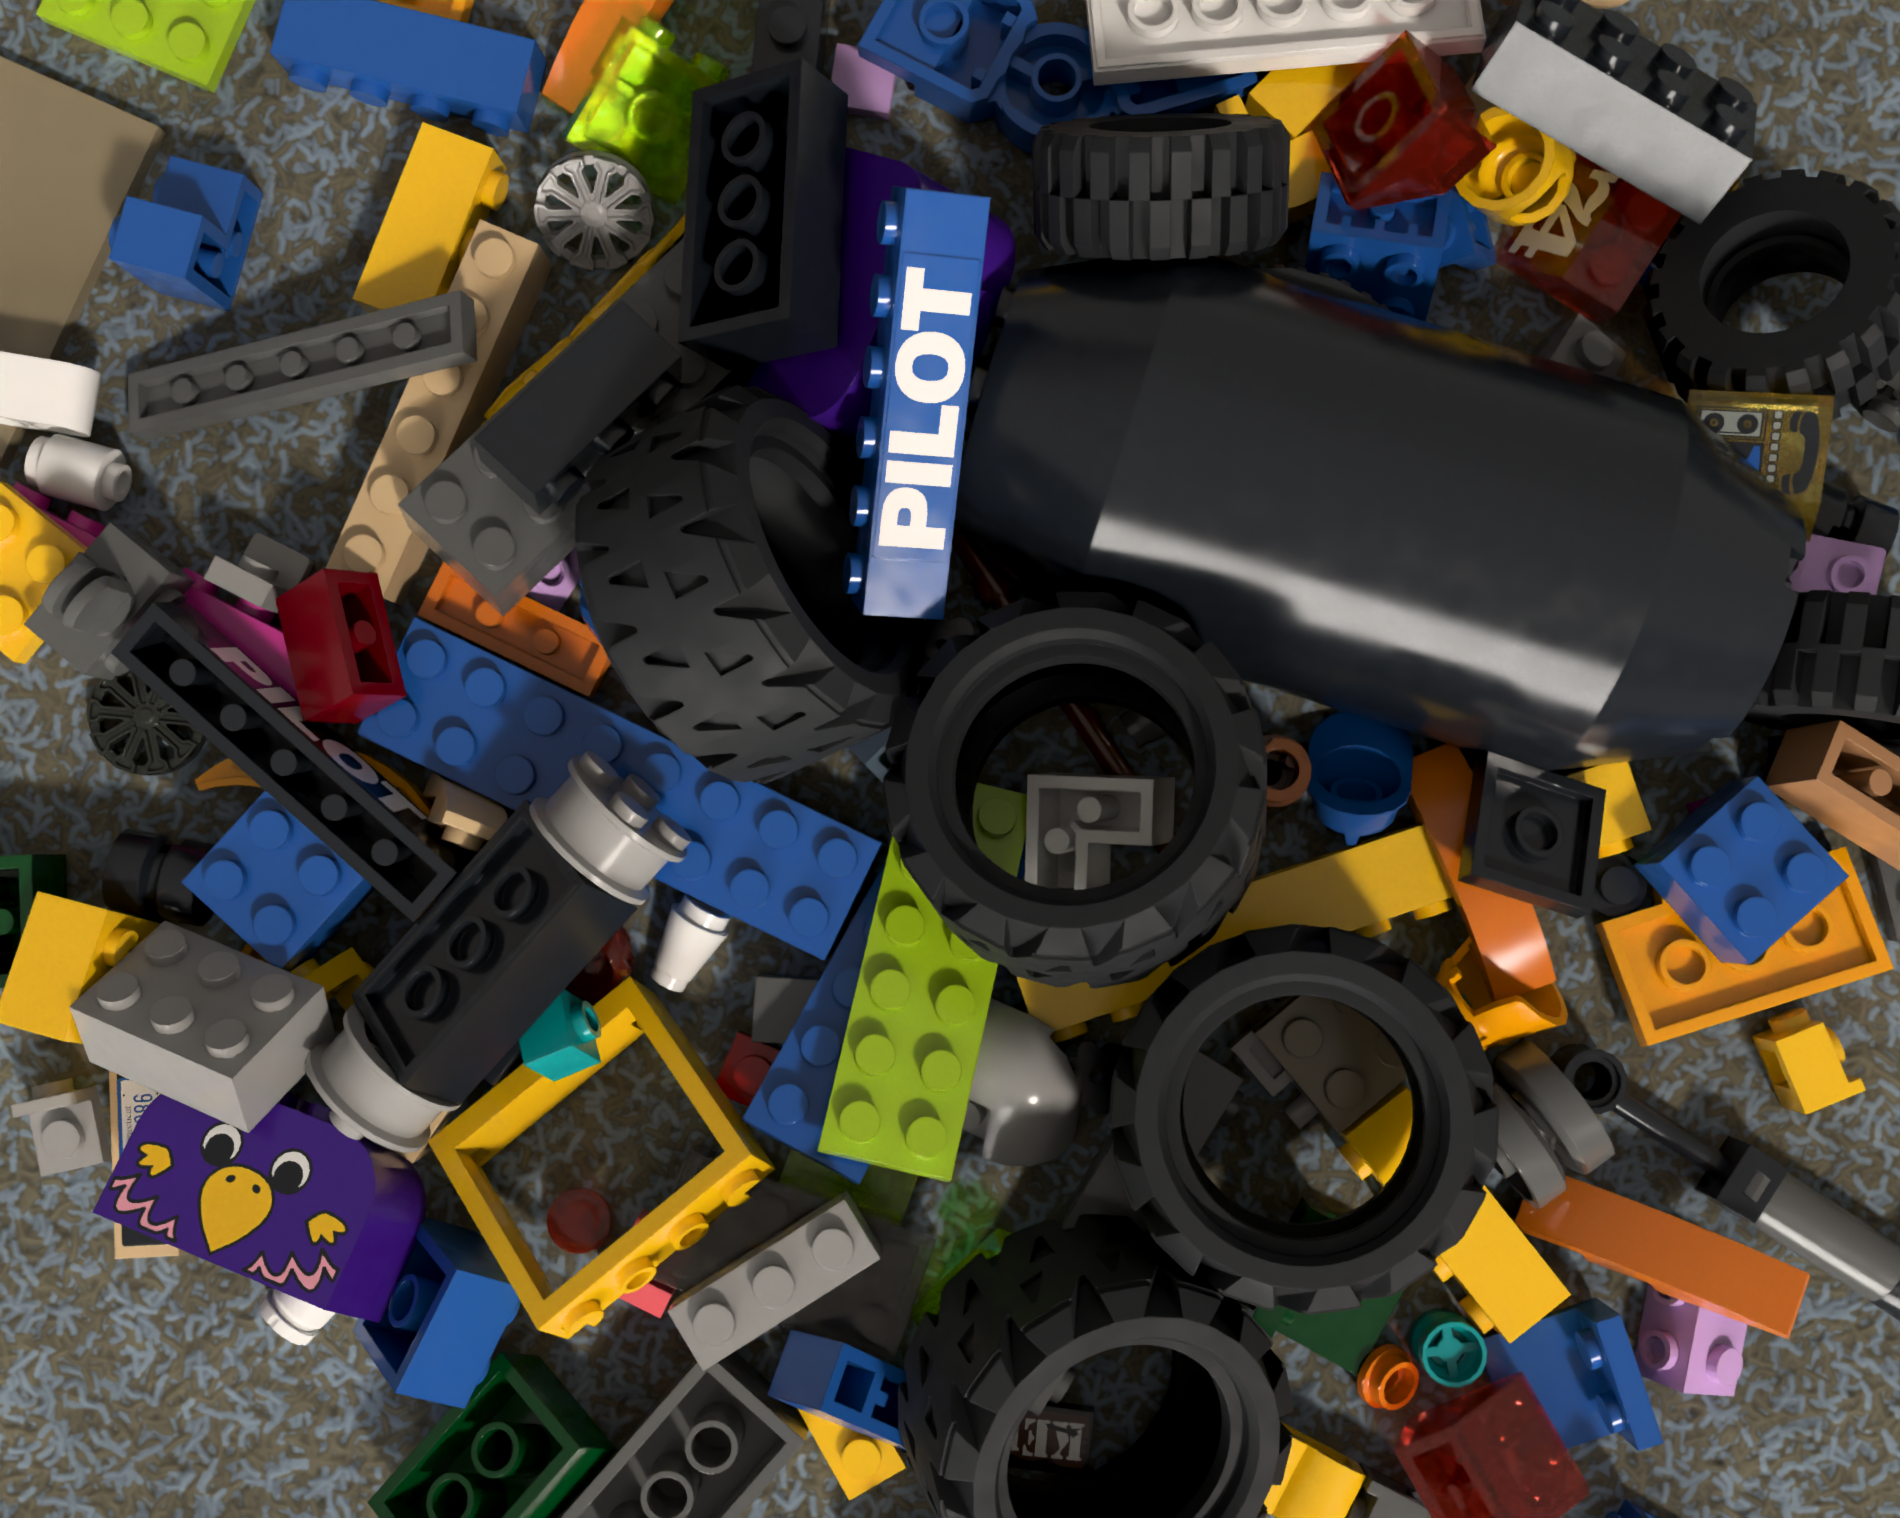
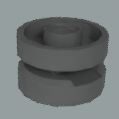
M1523 1037L1493 1059L1494 1070L1502 1086L1501 1088L1493 1080V1101L1499 1107L1498 1149L1494 1168L1527 1203L1537 1210L1567 1190L1564 1170L1558 1159L1571 1170L1585 1175L1615 1155V1152L1603 1125L1578 1090L1544 1052L1534 1043Z

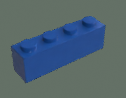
M284 0L270 50L272 56L289 74V80L302 88L315 92H326L328 85L349 89V94L353 98L376 107H386L390 99L410 104V109L417 115L438 122L448 121L449 114L471 119V124L476 129L500 137L508 136L510 129L529 134L547 66V61L534 39L375 0Z

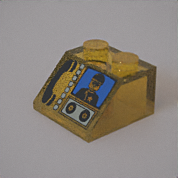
M1689 390L1687 406L1799 508L1804 519L1806 542H1810L1822 497L1834 409V396Z

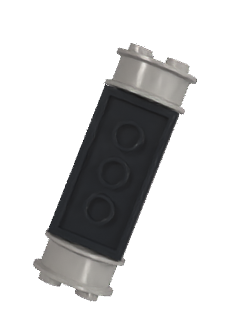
M587 750L583 755L573 756L568 762L570 776L549 799L538 797L533 802L525 799L352 993L351 996L355 1003L344 1013V1029L332 1043L317 1044L307 1055L305 1072L316 1091L332 1109L329 1113L331 1122L342 1134L354 1140H360L365 1136L383 1147L402 1153L416 1152L422 1149L429 1141L431 1133L430 1124L442 1111H453L462 1105L467 1096L638 909L636 905L644 904L650 896L647 884L668 861L676 863L683 861L688 854L687 846L692 839L676 821L662 814L655 807L660 801V797L650 785L634 774H629L624 780L609 763L590 750Z

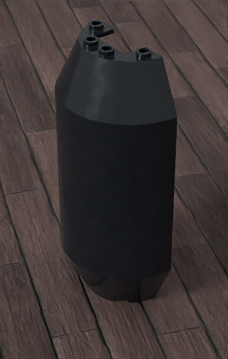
M1213 256L1201 259L1177 258L1150 261V259L1112 260V258L1029 269L1023 272L1016 289L1005 285L1002 289L993 319V325L1001 327L1002 330L990 367L986 368L977 365L969 387L967 406L977 408L970 432L964 431L954 525L1038 601L1056 605L1058 603L1055 592L1060 591L1107 592L1116 596L1132 609H1135L1137 600L1145 601L1183 619L1190 625L1203 645L1207 641L1215 644L1242 680L1479 754L1490 751L1544 771L1709 752L1712 748V743H1709L1712 738L1729 737L1735 731L1753 706L1767 681L1786 637L1799 594L1790 589L1792 582L1789 577L1797 560L1802 561L1805 557L1806 531L1804 519L1799 508L1681 399Z

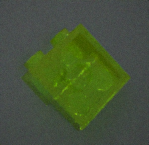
M643 14L638 24H635L622 15L590 73L594 78L562 135L565 141L582 151H604L626 160L644 177L651 192L676 205L687 186L693 91L725 81L730 70L701 50L697 49L692 60L671 47L676 39V35L650 17Z

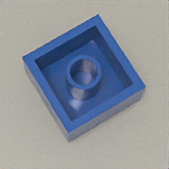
M1759 776L1726 782L1634 864L1636 869L1721 963L1735 964L1753 963L1849 877Z
M266 791L258 797L182 881L191 892L265 960L283 970L294 969L307 960L312 959L375 890L369 882Z
M425 1217L424 1223L420 1224L416 1236L418 1240L396 1285L381 1322L377 1323L358 1318L353 1332L394 1393L465 1409L476 1385L480 1384L486 1377L491 1355L505 1327L516 1317L520 1307V1299L488 1244L480 1234L467 1228Z

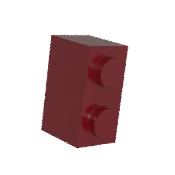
M323 568L275 598L303 722L359 723L406 697L377 573Z

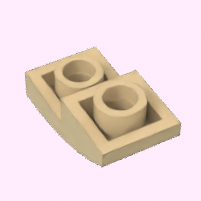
M431 772L422 795L434 800L427 821L445 828L441 837L442 840L478 853L482 844H486L507 821L504 805L447 777Z

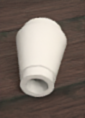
M685 893L680 903H673L654 960V966L649 974L650 977L669 990L683 992L688 982L694 978L729 935L726 925L731 916Z

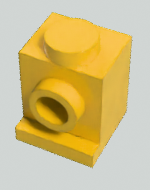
M1804 1007L1790 1009L1772 1016L1768 1019L1771 1029L1752 1036L1782 1108L1807 1115L1866 1091L1861 1078L1845 1074L1841 1063L1845 1062V1052L1836 1034L1829 1027H1825L1824 1022L1811 1020L1807 1009Z

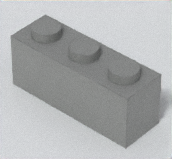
M846 1190L676 1297L667 1312L702 1371H705L880 1260L882 1247Z

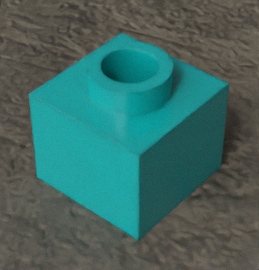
M564 989L519 1039L524 1066L552 1081H557L601 1063L596 1039L601 1036V1026L592 1005Z

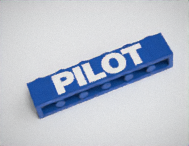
M892 186L891 201L882 200L877 219V241L879 244L886 245L883 274H874L870 291L871 316L879 317L876 346H867L863 362L864 387L872 388L869 416H860L856 434L858 458H865L862 485L853 486L849 506L851 526L858 527L856 553L846 554L843 567L845 594H851L852 602L863 615L939 620L944 618L991 197Z

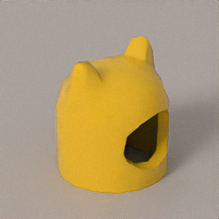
M1496 106L1473 118L1458 136L1451 155V178L1459 195L1492 221L1513 227L1530 225L1554 214L1569 194L1574 175L1576 155L1575 151Z

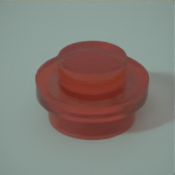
M578 1187L563 1192L554 1200L547 1214V1229L551 1239L561 1249L570 1253L581 1254L596 1249L605 1241L612 1227V1212L608 1202L601 1194L589 1188Z

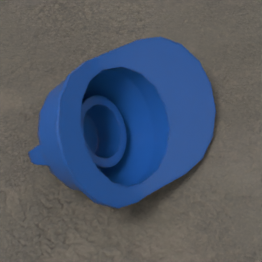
M1344 711L1327 717L1315 727L1308 749L1311 779L1307 792L1312 797V804L1317 818L1324 826L1344 834L1347 846L1355 847L1360 836L1379 833L1387 828L1394 821L1398 809L1407 803L1411 793L1413 749L1411 740L1402 729Z

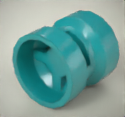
M1435 1308L1424 1312L1414 1321L1409 1332L1410 1350L1416 1361L1436 1382L1446 1387L1460 1388L1473 1383L1482 1374L1487 1363V1348L1482 1336L1463 1317L1449 1309ZM1440 1335H1442V1337L1437 1341L1436 1345H1434L1436 1339Z

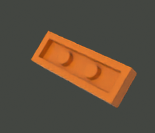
M444 561L417 614L592 699L611 664L603 646L587 625L526 596L503 617Z

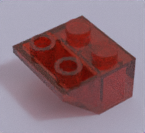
M1522 1371L1407 1420L1394 1448L1395 1454L1432 1518H1559L1589 1495L1590 1487Z

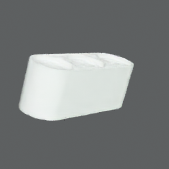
M0 351V424L69 436L90 437L102 374L96 370L73 363Z

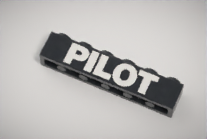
M153 602L111 652L412 922H416L474 858L464 848L442 840L443 829L436 824L428 822V816L324 723L303 722L299 701L189 603Z

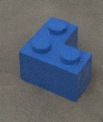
M170 155L165 174H161L154 185L153 202L126 196L122 214L115 217L110 228L109 245L111 252L109 259L159 294L230 312L264 193L244 174Z

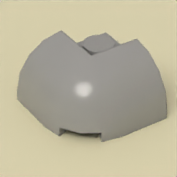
M992 998L990 999L963 1130L984 1139L982 1159L1005 1166H1034L1054 1160L1068 1149L1074 1141L1083 1094L1082 1071L1072 1070L1067 1056L1050 1038L1055 1031L1053 1028L1034 1016Z

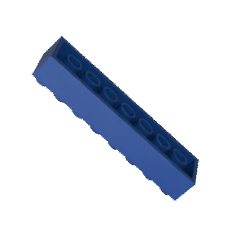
M416 617L413 618L396 652L406 697L364 719L356 734L513 810H516L525 799L533 802L538 797L549 799L570 776L568 770L569 760L575 755H583L587 750H590L609 763L624 780L629 774H634L650 785L660 797V801L655 807L662 814L676 821L692 839L687 846L688 854L683 861L679 863L668 861L653 878L824 961L829 958L884 845L883 842L761 783H754L752 781L737 782L714 773L692 755L683 752L668 738Z

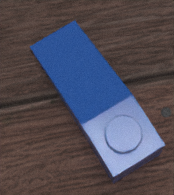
M790 1330L767 1395L812 1415L906 1450L898 1429V1387L900 1383L906 1381L905 1371L846 1343Z

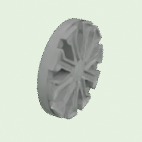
M584 150L563 156L546 170L536 192L534 215L537 227H539L543 236L542 238L553 253L569 260V264L593 271L594 268H605V270L619 268L628 263L629 260L638 256L649 242L655 221V203L651 189L644 177L626 160L604 151ZM594 164V168L597 171L596 181H588L583 169L584 165ZM617 172L624 177V181L613 189L608 185L609 177ZM562 173L569 175L576 190L561 182L558 176ZM553 195L567 205H550L546 202V196ZM631 195L640 196L642 201L640 204L621 203ZM550 221H570L559 230H554L550 224ZM623 221H640L643 227L640 230H635ZM581 232L583 233L579 249H575L567 244ZM613 235L628 243L629 246L622 250L619 249ZM595 237L598 238L604 255L591 252Z

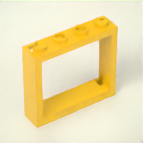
M631 976L592 1006L601 1026V1036L596 1039L601 1063L557 1081H552L524 1066L523 1063L428 1141L536 1329L565 1339L571 1338L586 1324L595 1327L604 1316L603 1310L623 1294L637 1291L649 1283L657 1272L656 1267L676 1250H684L700 1241L708 1232L711 1221L728 1207L738 1206L752 1198L748 1191L776 1169L746 1124L742 1122V1118L654 992ZM645 1033L725 1152L562 1286L554 1290L484 1173L482 1166Z

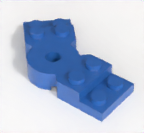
M883 0L858 43L859 57L914 84L916 97L969 124L995 117L999 128L1006 138L1016 147L1031 155L1032 142L1040 128L1044 125H1051L1053 122L1112 115L1124 116L1150 113L1194 114L1197 110L1214 106L1238 94L1240 97L1248 96L1249 92L1259 83L1256 72L1094 86L1088 23L1086 24V29L1063 22H1049L1037 25L1038 17L1032 0ZM1050 81H1058L1065 84L1070 91L1064 95L1055 96L1046 93L1041 86Z

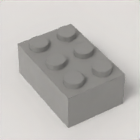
M168 921L160 924L69 1007L89 1062L247 1133L306 1073V1058L309 1052L317 1044L332 1043L336 1038L322 985Z

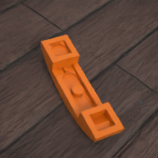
M1444 744L1413 757L1411 793L1407 802L1417 825L1422 823L1472 940V943L1468 944L1492 1002L1515 995L1520 996L1557 981L1547 944L1533 904L1458 881L1473 772L1457 746Z

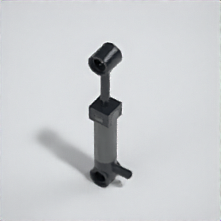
M1569 1044L1559 1048L1550 1057L1573 1085L1576 1070L1582 1064L1591 1062L1596 1071V1080L1593 1087L1581 1094V1096L1595 1114L1613 1111L1705 1171L1694 1190L1731 1214L1750 1223L1900 1321V1244L1789 1173L1787 1167L1753 1145L1727 1136L1718 1150L1627 1091V1074L1622 1063L1613 1054L1584 1044Z

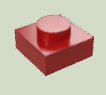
M739 1030L716 1082L727 1098L749 1107L781 1048L770 1043L751 1042L752 1035Z

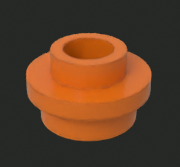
M1395 1344L1382 1345L1369 1354L1359 1370L1357 1377L1358 1394L1363 1401L1374 1408L1400 1409L1412 1399L1419 1383L1418 1369L1413 1364L1410 1355L1401 1347Z

